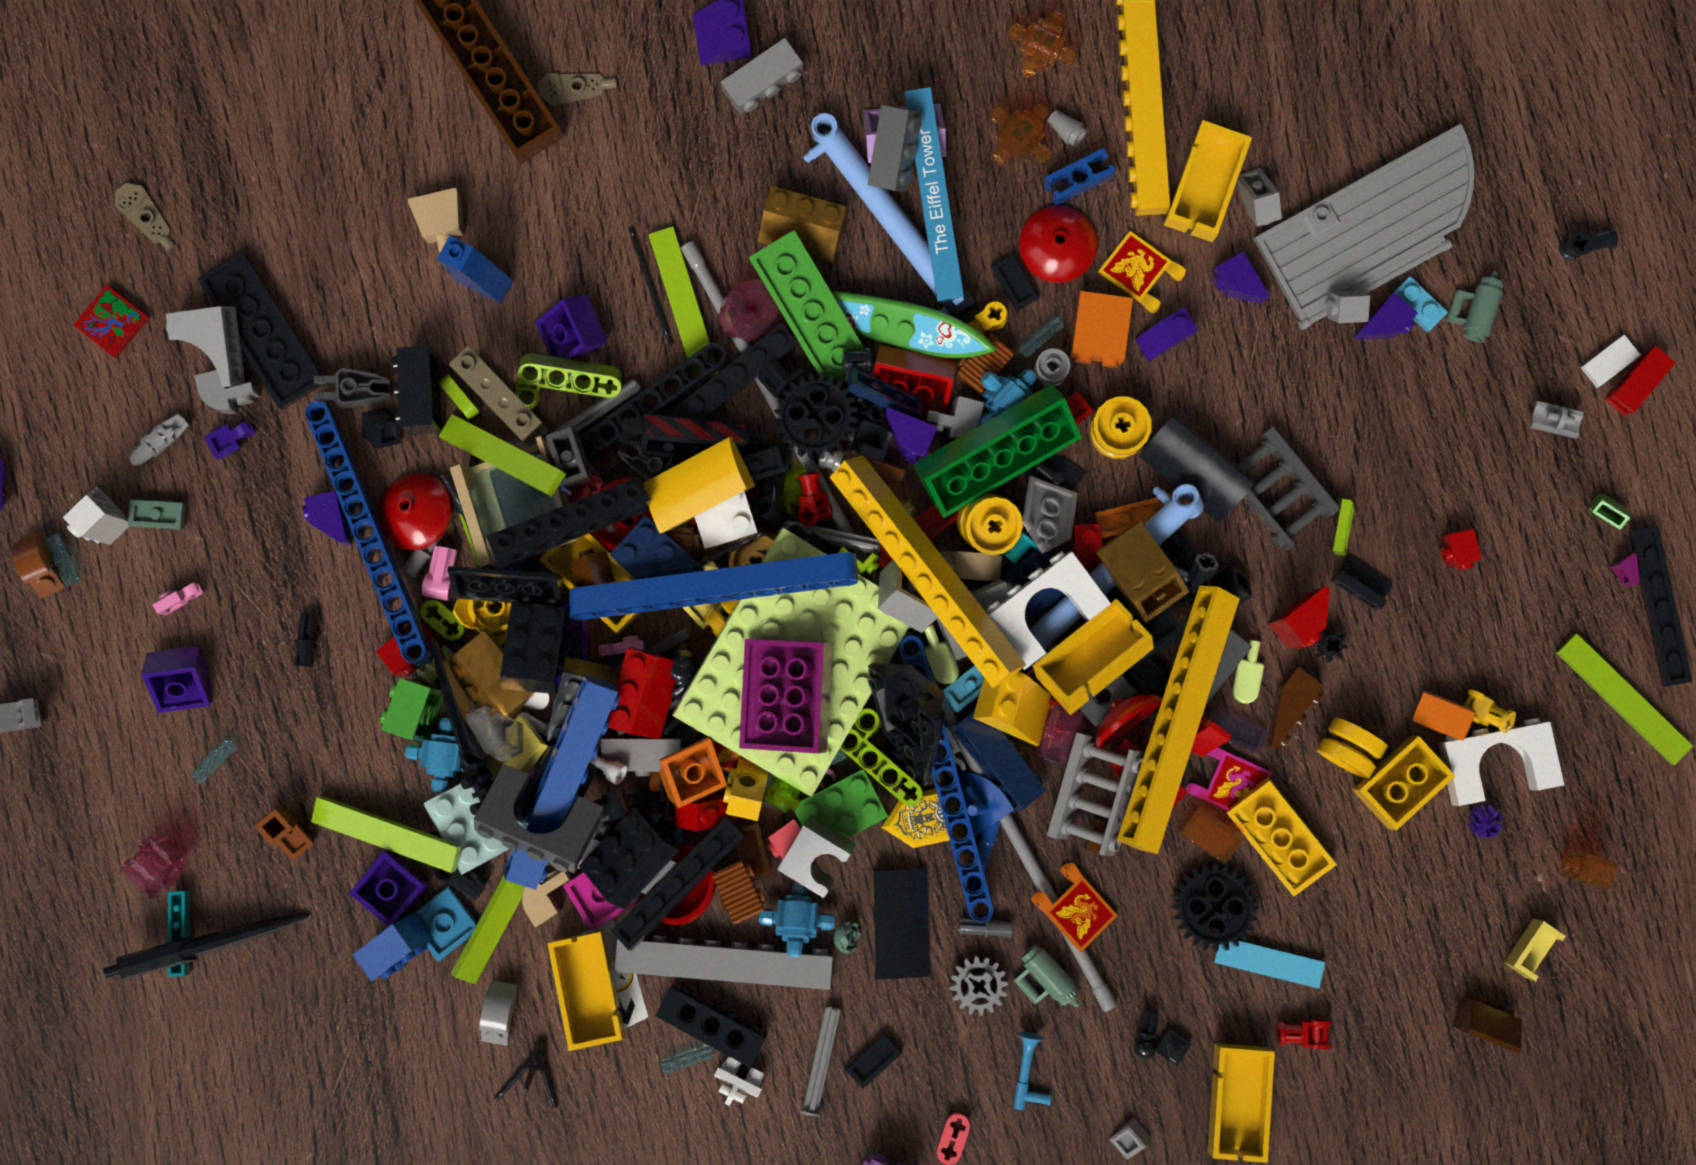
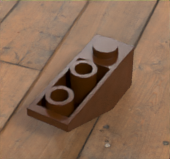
M1294 667L1277 688L1266 746L1270 750H1276L1278 747L1281 749L1286 745L1291 737L1288 735L1294 726L1298 728L1307 717L1304 712L1310 705L1314 707L1323 696L1321 690L1324 688V685L1300 667Z

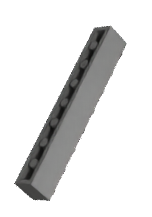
M651 935V939H643L632 951H628L617 939L614 972L830 990L833 954H828L827 949L812 948V953L802 952L799 958L788 956L787 946H785V950H774V945L758 944V948L747 947L748 943L732 942L731 946L721 945L720 940L706 939L705 944L694 943V938L678 937V942L667 941V936Z

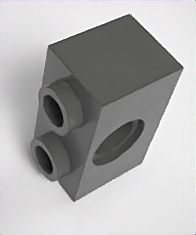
M570 426L546 435L556 468L566 474L561 482L562 486L572 491L594 483L578 432Z
M1122 675L1104 688L1109 693V699L1106 703L1098 702L1096 695L1093 697L1089 693V701L1078 709L1092 727H1097L1111 711L1108 707L1119 698L1125 701L1136 693Z

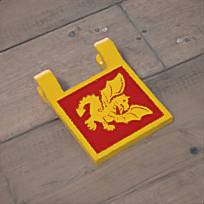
M1129 231L1099 269L1098 273L1154 314L1160 307V301L1147 293L1164 271L1176 281H1181L1185 276L1186 269L1171 261L1147 242Z

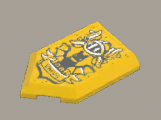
M936 789L923 791V800L915 807H908L899 800L881 828L912 848L948 841L949 838ZM915 793L907 794L905 800L908 801L910 798L916 800L918 796ZM949 797L946 800V810L955 812L959 809L956 797ZM957 823L953 826L952 834L954 837L962 838L965 836L963 823Z

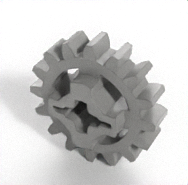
M975 955L974 962L972 963L965 958V966L963 968L959 965L955 966L959 972L958 975L951 974L950 976L956 983L950 985L949 989L957 992L952 996V999L954 1001L960 999L959 1008L963 1009L965 1006H968V1013L971 1015L975 1009H978L980 1016H983L985 1008L991 1013L994 1012L992 1005L995 1003L1001 1006L1002 1003L999 997L1007 996V993L1002 990V987L1008 985L1007 981L1001 980V977L1005 975L1004 970L997 972L996 969L999 964L994 962L992 965H989L988 957H985L983 962H980L978 956ZM973 968H985L981 973L969 971ZM993 976H995L997 985L995 992L990 989V981L993 979ZM962 978L967 982V990L964 995L961 992ZM969 978L978 982L983 979V985L988 993L980 989L973 991L975 987ZM976 998H986L988 1000L983 1003L972 1002Z

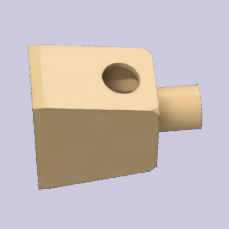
M457 188L407 199L423 238L427 243L437 242L439 254L449 235L455 238L463 235L462 197Z

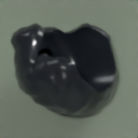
M676 648L665 654L666 657L674 659L670 675L676 681V687L671 691V697L679 702L700 668L696 657L684 648Z

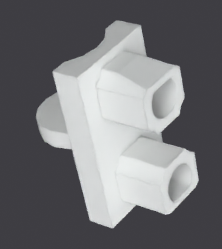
M728 1057L721 1068H717L714 1077L733 1086L731 1089L722 1084L718 1091L728 1096L725 1104L730 1106L733 1099L743 1104L746 1096L737 1092L738 1089L757 1098L762 1090L759 1087L764 1073L750 1068L745 1081L736 1077L735 1075L741 1063L731 1057Z

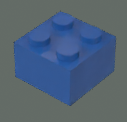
M413 912L390 925L354 953L353 957L371 982L380 976L385 980L393 973L405 967L408 961L427 950L426 943L433 939V937L417 914Z

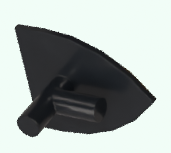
M1052 455L1023 472L1027 485L1029 477L1033 476L1071 491L1086 474L1084 470L1073 462L1057 455Z

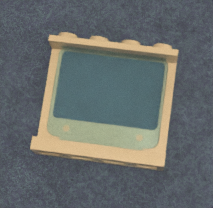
M541 436L536 437L537 444L521 449L554 467L549 445ZM486 462L464 469L460 464L450 468L481 568L497 569L486 545L487 535L571 503L567 492H562L560 485L554 495L550 497ZM576 538V539H574V540H571V541H569V542H566V543L561 544V545H559V546H556V547H554V548H557V547L566 545V544H568V543L577 541L578 539Z

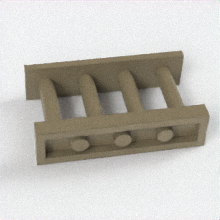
M469 346L449 363L457 374L528 447L537 442L536 437L541 436L544 438L551 433Z

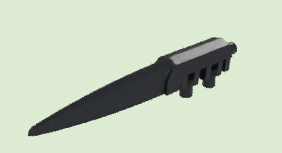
M431 639L438 681L460 750L458 753L461 762L467 765V767L463 768L464 773L470 772L471 775L461 780V786L463 789L475 787L476 792L472 793L473 799L478 797L480 802L472 804L470 812L472 815H476L495 781L498 771L491 752L485 747L468 702L442 649L435 639Z
M304 913L278 917L194 938L193 935L182 937L165 944L116 957V965L103 968L105 978L120 975L121 981L173 966L198 961L199 956L271 934L301 922L310 915Z

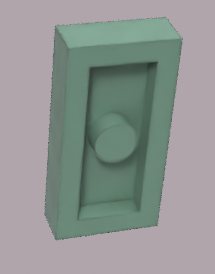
M130 500L128 526L184 530L186 504Z

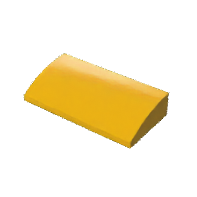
M728 437L644 482L645 491L650 499L649 509L660 534L755 486L732 437Z
M1269 777L1250 790L1226 812L1293 897L1337 865L1333 857Z

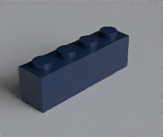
M973 708L953 724L950 729L986 777L1000 787L1015 809L1013 812L1024 810L1046 791L1042 785L1043 781L1026 764L1025 756L1010 743L1009 735L974 719L973 716L976 708Z

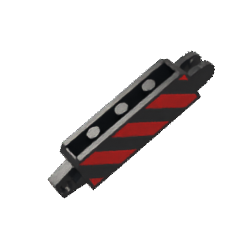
M643 414L642 418H624L621 424L624 431L620 432L619 435L621 443L640 446V451L645 455L689 459L728 437H732L741 457L748 453L766 450L768 445L767 435L749 431L747 423Z

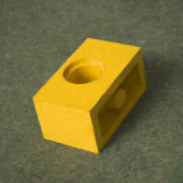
M739 758L737 768L731 767L728 783L732 784V787L726 786L723 802L728 803L726 814L758 821L769 772L747 759Z

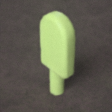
M931 624L924 631L929 642L924 647L926 657L935 679L944 685H949L958 678L959 670L949 643L947 641H939L935 628Z
M1250 640L1252 648L1247 654V659H1242L1236 667L1232 693L1234 698L1243 704L1254 702L1259 695L1264 671V664L1257 662L1261 643L1259 641Z

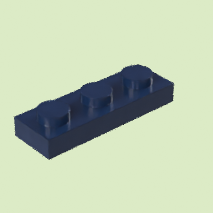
M856 367L852 368L848 375L847 391L852 392L858 397H863L879 407L886 409L889 407L916 419L922 417V398Z

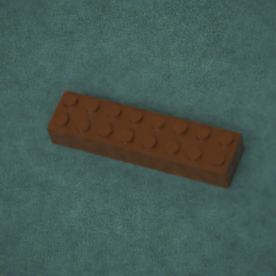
M414 0L520 165L564 138L558 124L477 0Z

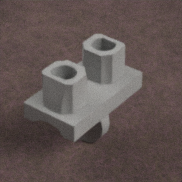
M1536 401L1529 428L1576 439L1579 437V428L1584 412Z

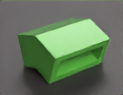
M1603 493L1596 495L1588 508L1592 513L1619 530L1631 518L1630 510ZM1602 504L1618 513L1619 517L1617 519L1600 509Z

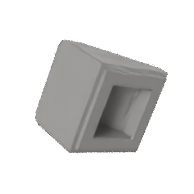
M1132 1118L1113 1134L1109 1140L1128 1160L1146 1148L1151 1137L1135 1118Z

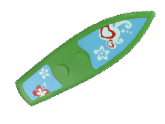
M841 291L832 292L854 332L867 338L903 350L941 358H968L996 351V346L975 328L941 311L893 299Z

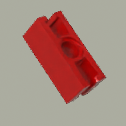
M1657 346L1652 347L1651 350H1646L1605 400L1624 416L1629 415L1630 412L1634 413L1676 362Z

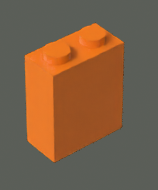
M1080 291L1077 299L1070 358H1076L1075 362L1082 364H1091V361L1102 362V366L1111 368L1117 367V364L1122 365L1125 360L1133 298Z

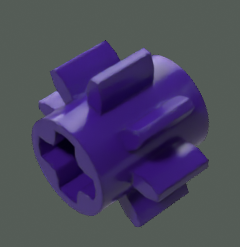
M1479 805L1470 812L1469 818L1472 821L1467 825L1473 834H1477L1480 838L1483 836L1491 838L1500 832L1502 825L1499 821L1503 819V816L1497 808L1494 809L1492 805L1488 807L1486 805Z

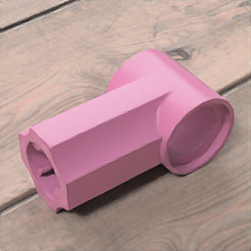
M434 546L429 573H426L422 584V596L450 601L453 589L448 574V566H455L457 550Z

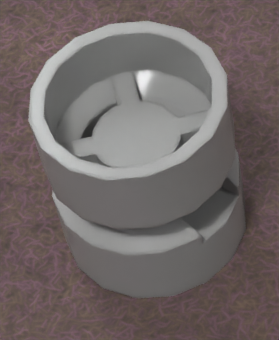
M1052 348L1043 351L1037 358L1033 368V372L1038 376L1036 382L1044 388L1050 384L1055 388L1060 386L1069 373L1070 360L1062 350Z

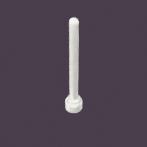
M526 712L520 713V715L527 718L537 732L546 737V724ZM596 755L594 760L590 759L589 761L590 764L602 770L606 779L615 785L622 782L628 770L627 766L619 761L608 762Z

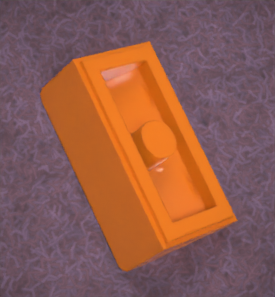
M1424 690L1413 721L1464 741L1476 711Z

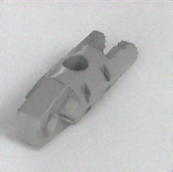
M177 412L157 424L150 432L140 438V443L130 451L129 461L131 464L138 466L148 461L152 456L157 457L165 448L174 443L189 426L187 420Z

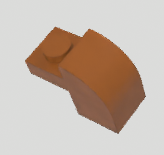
M36 532L13 543L12 558L25 584L29 583L42 599L65 588V581L51 563L52 552Z
M281 805L273 808L256 822L254 826L271 846L277 843L292 861L315 842L297 823L298 819Z

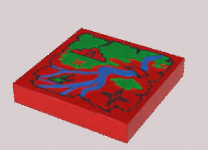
M106 285L74 323V326L117 359L149 320V317L110 286Z

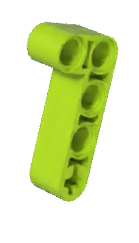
M528 353L521 358L519 363L515 395L528 409L534 408L537 405L540 387L613 398L621 391L622 374L620 370L613 366ZM532 366L535 367L537 371L528 372L525 370V367ZM554 370L561 371L563 375L560 377H556L552 375L551 372ZM579 375H587L590 379L582 381L577 377ZM608 380H612V384H608ZM524 390L531 391L533 395L524 396L521 392Z
M862 709L848 735H855L857 737V745L852 749H847L843 742L840 747L841 750L908 807L918 806L924 797L923 789L869 742L881 727L878 714L874 710ZM873 715L875 717L874 726L868 729L863 728L861 724L863 717ZM869 752H874L878 756V761L874 766H866L864 763V757ZM891 769L897 771V781L893 784H887L884 781L885 772ZM904 778L908 780L904 783L908 789H917L915 792L918 796L916 800L910 798L906 801L907 794L900 788L898 793L894 791L901 786Z

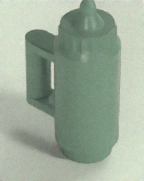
M1493 271L1490 277H1483L1475 293L1461 290L1455 291L1446 321L1464 326V337L1468 340L1481 343L1485 342V338L1490 335L1503 294V282L1498 280V273L1496 271ZM1464 298L1472 300L1466 319L1458 318Z
M1037 944L1031 946L1021 956L1025 969L1013 981L1034 1004H1037L1046 995L1050 994L1054 1000L1063 1006L1069 1003L1074 1007H1078L1079 1002L1076 995L1079 993V990L1075 986L1074 981L1043 947L1040 948ZM1029 972L1045 989L1040 994L1025 978Z

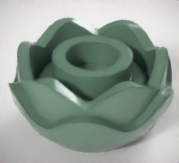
M849 920L841 923L836 928L834 943L840 952L850 954L858 948L857 940L861 936V932L858 929L859 924Z

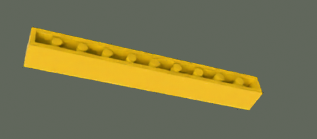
M1115 0L1116 5H1120V14L1117 15V29L1122 30V39L1119 40V55H1124V65H1121L1120 70L1121 81L1126 82V90H1123L1122 101L1123 106H1127L1128 115L1124 117L1125 132L1129 131L1130 141L1126 142L1127 157H1131L1132 166L1128 167V181L1133 182L1134 191L1130 192V207L1135 208V216L1167 214L1170 208L1155 0Z
M864 455L844 460L830 476L831 480L991 687L994 688L1009 681L1026 663Z
M1199 585L1117 841L1141 851L1154 854L1159 852L1240 598L1220 587Z

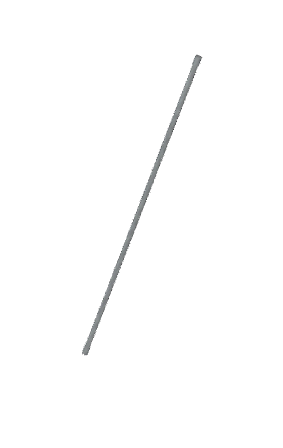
M694 241L688 242L681 247V250L690 267L695 271L738 351L742 355L751 348V345L708 270ZM755 379L776 419L781 418L774 412V409L782 408V405L777 402V399H780V397L774 398L759 379ZM798 449L795 450L806 472L820 471L815 460L808 458L807 452L803 457H800L797 454ZM821 473L819 477L821 491H827L828 501L833 508L831 518L839 531L855 534ZM849 549L851 553L856 554V558L862 564L868 558L866 552ZM876 571L871 576L866 575L864 577L879 586V576ZM907 630L903 639L907 636H912L909 630ZM908 641L903 646L907 655L910 656L916 655L919 651L914 641ZM914 667L923 676H926L923 668ZM930 669L933 684L942 690ZM944 698V722L949 728L971 771L987 778L950 729L958 721V718ZM1010 813L999 821L1037 890L1044 892L1053 904L1058 898ZM1062 933L1090 983L1102 1010L1107 1012L1115 1008L1118 1003L1108 985L1100 976L1087 950L1084 949L1082 952H1079Z

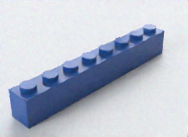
M584 674L521 826L525 830L535 834H546L557 830L566 821L569 809L573 808L579 796L576 793L579 785L584 784L588 777V763L590 759L594 760L598 753V739L608 729V715L618 705L620 695H618L614 684ZM519 849L512 850L503 870L505 880L536 890L539 881L543 882L548 872L547 861L534 860L526 852Z

